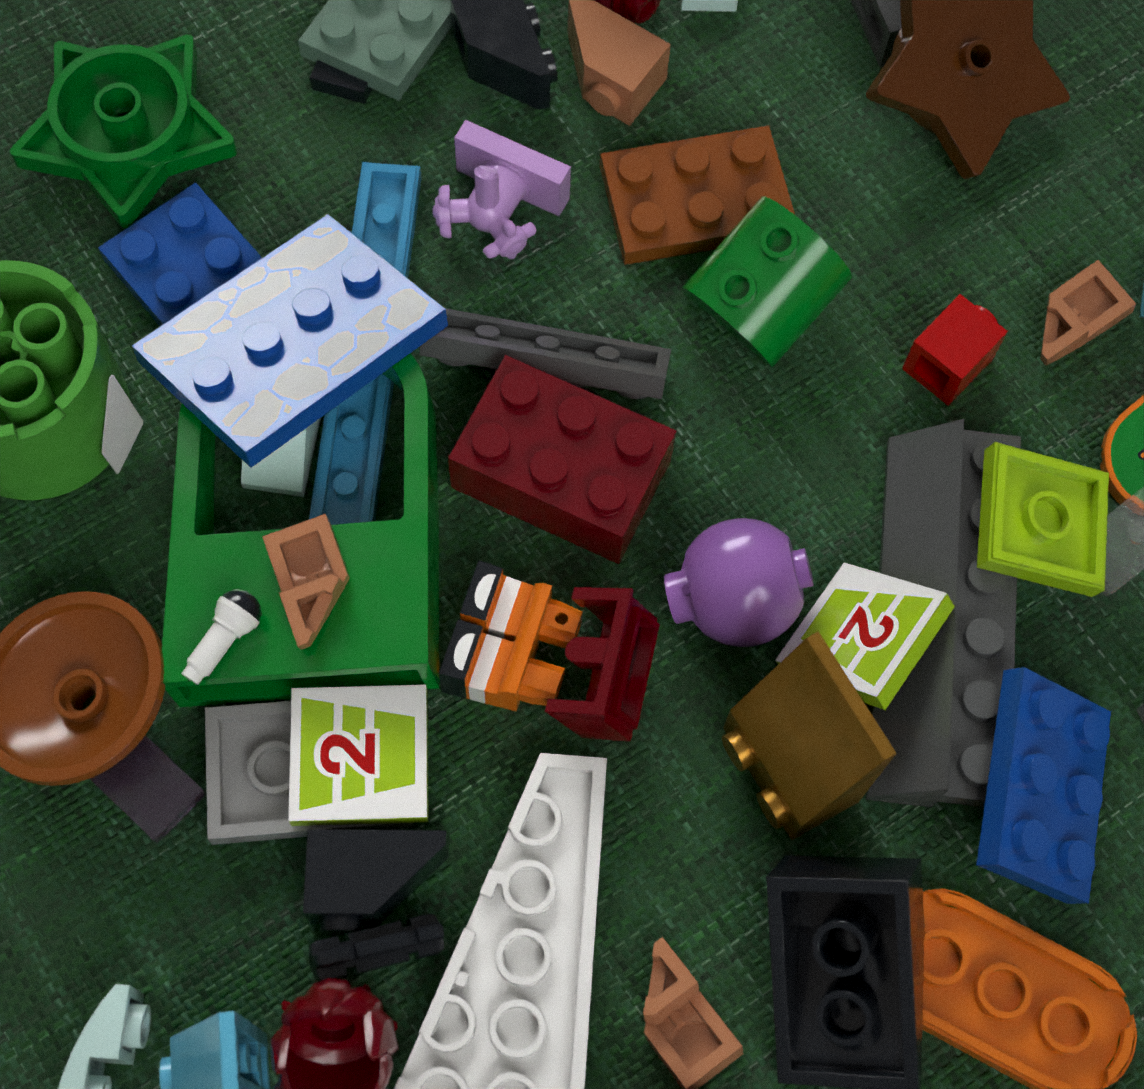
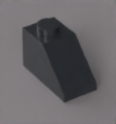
M308 829L303 914L311 924H320L321 934L331 936H345L347 933L362 930V925H379L449 858L447 831Z

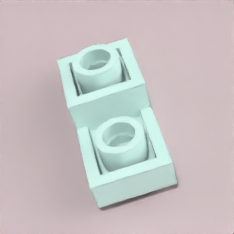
M114 985L100 1002L79 1036L62 1074L58 1089H112L110 1076H103L105 1063L133 1065L136 1048L143 1049L147 1043L151 1024V1008L149 1005L143 1004L144 993L130 985Z

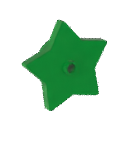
M188 34L149 48L119 44L92 49L64 41H57L54 44V83L48 96L47 109L11 147L10 153L16 166L20 169L85 181L119 225L125 229L135 222L169 176L232 158L237 155V148L233 136L196 99L197 50L193 36Z

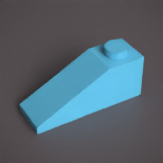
M235 1011L219 1012L170 1037V1056L161 1058L159 1069L160 1089H270L267 1034Z

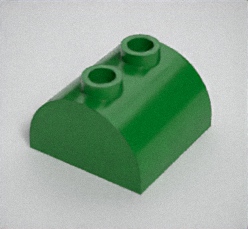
M762 196L684 284L682 291L772 368L851 280L852 273L840 256L807 224L778 202Z

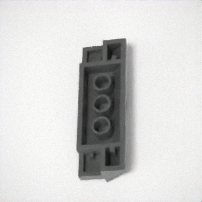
M964 419L889 437L887 441L879 573L945 592L955 607L887 709L883 710L871 705L872 716L897 754L868 789L866 800L932 807L936 802L977 807L985 806L1003 670L1014 669L1017 578L977 568L984 450L994 442L1021 449V436L964 430Z

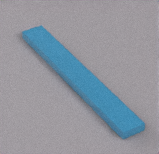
M362 162L352 234L408 278L422 178L420 166ZM379 375L324 415L309 519L326 513L331 525L372 522L376 520L394 382L385 375Z

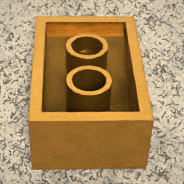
M819 631L802 641L730 710L723 727L726 735L722 736V742L731 761L740 771L748 768L761 789L756 796L765 817L774 828L778 829L783 826L791 840L858 803L897 754Z

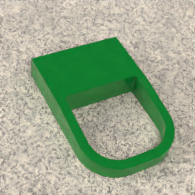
M411 353L382 373L392 380L404 394V514L402 518L397 520L331 525L350 579L312 645L302 650L297 646L279 594L281 589L263 540V536L282 529L214 534L216 435L189 409L181 404L178 420L162 640L164 660L163 683L166 685V692L179 707L291 699L292 688L426 685L427 690L439 689V513L436 418L425 377ZM235 589L251 593L257 598L262 611L259 625L256 629L243 635L240 639L236 638L212 673L204 677L199 685L184 677L181 673L187 666V659L214 623L212 619L215 616V608L219 597Z

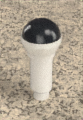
M235 589L219 597L215 608V616L212 619L214 623L187 659V666L181 673L184 677L199 685L204 677L212 673L236 638L240 639L243 635L256 629L259 625L262 611L261 605L255 596L247 591Z

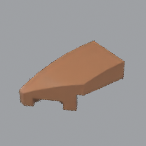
M1099 260L1049 294L1040 357L1046 366L1083 346L1133 313L1136 303Z

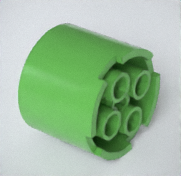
M12 260L0 261V496L16 500H43L61 496L82 487L98 476L109 465L102 455L109 377L111 375L115 376L129 400L130 394L127 383L90 307L76 291L74 285L60 274L46 267Z

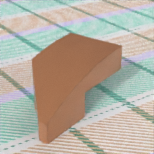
M326 513L263 536L281 589L279 594L297 646L301 650L312 645L350 579Z
M661 937L653 946L650 985L643 1012L645 1019L644 1034L651 1047L682 1089H699L742 1056L743 1047L701 994L697 980L664 938Z

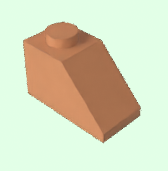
M569 0L568 38L582 98L588 101L600 114L613 116L630 126L666 81L671 44L594 0Z

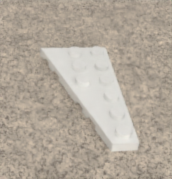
M540 753L510 821L504 841L492 868L486 876L466 928L463 929L419 1030L420 1034L394 1089H584L607 758Z

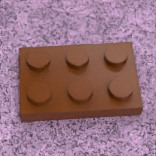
M769 125L600 153V170L624 265L714 250L762 196L778 202L795 215Z

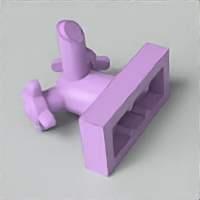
M465 120L454 137L457 171L474 178L475 187L468 199H450L449 185H442L439 188V195L435 198V205L433 206V216L436 219V225L440 228V235L443 238H451V223L470 222L477 230L490 233L495 239L493 243L483 249L486 257L494 258L500 254L502 257L514 259L524 249L527 239L533 236L537 229L532 222L522 227L515 226L513 221L509 220L510 216L521 200L560 216L570 199L571 166Z

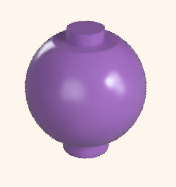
M751 518L729 519L707 528L688 547L681 571L664 575L666 596L674 622L679 624L693 621L707 637L722 644L736 647L761 645L783 634L795 622L805 602L803 588L814 586L805 548L793 550L790 538L783 531L767 522Z

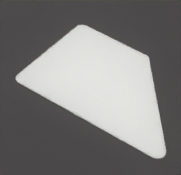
M111 375L108 381L102 455L116 474H118L143 426V420L115 376Z

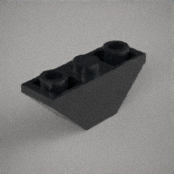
M451 0L453 36L468 78L538 110L549 108L550 83L558 81L557 67L551 49L549 47L541 49L537 37H540L541 30L534 4L532 2L524 4L523 0Z

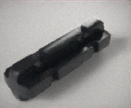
M425 914L407 919V926L405 927L401 926L400 921L347 933L344 936V942H339L338 936L314 941L309 946L311 972H313L317 982L327 978L342 979L347 977V970L353 969L354 975L409 962V954L414 953L416 959L437 955L444 949L443 926L435 915Z

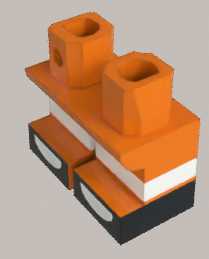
M478 560L460 611L461 620H457L439 671L442 692L517 712L520 701L546 706L548 699L558 698L565 675V668L534 659L539 643L541 641L565 649L568 642L578 636L583 612L564 602L552 599V585L546 583L531 585L504 576L503 568Z

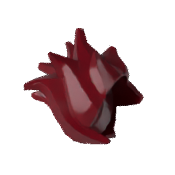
M327 978L319 982L316 980V983L310 987L305 995L297 997L291 1003L286 1000L281 1003L284 1011L281 1016L282 1026L270 1039L271 1066L273 1071L279 1074L278 1083L273 1089H386L393 1070L392 1055L399 1048L395 1033L398 1029V1024L383 1011V1002L371 992L368 984L364 983L363 987L352 988L347 980Z

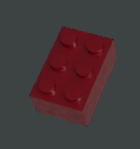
M505 355L448 457L451 488L619 564L671 462L676 430Z

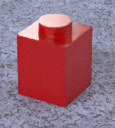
M959 294L914 340L902 369L949 406L993 360L1008 331L998 324L997 319L989 310L982 306L974 305Z

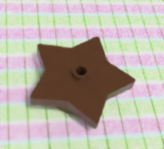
M900 0L901 29L896 36L892 55L866 92V97L870 101L907 113L920 126L935 133L963 179L979 176L983 172L1012 119L1068 102L1070 99L1068 91L1033 41V0Z

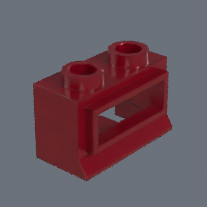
M574 587L571 599L580 607H586L603 622L600 637H575L568 642L565 648V655L573 664L581 669H593L586 701L548 699L545 712L581 738L631 742L633 729L638 728L660 624L657 622V618L632 596L634 591L632 588Z

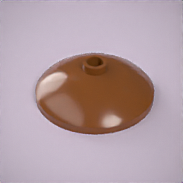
M88 591L71 592L46 599L32 606L0 633V767L19 779L34 784L49 786L68 785L90 779L105 772L124 759L139 744L158 714L166 685L163 683L164 660L161 640L150 622L129 603L109 594ZM95 695L93 702L86 709L82 710L84 702L89 697Z

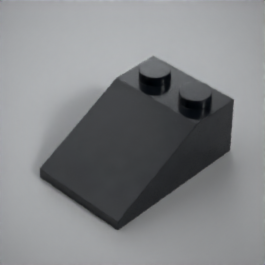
M785 855L766 876L778 1083L854 1089H921L925 931L921 859Z

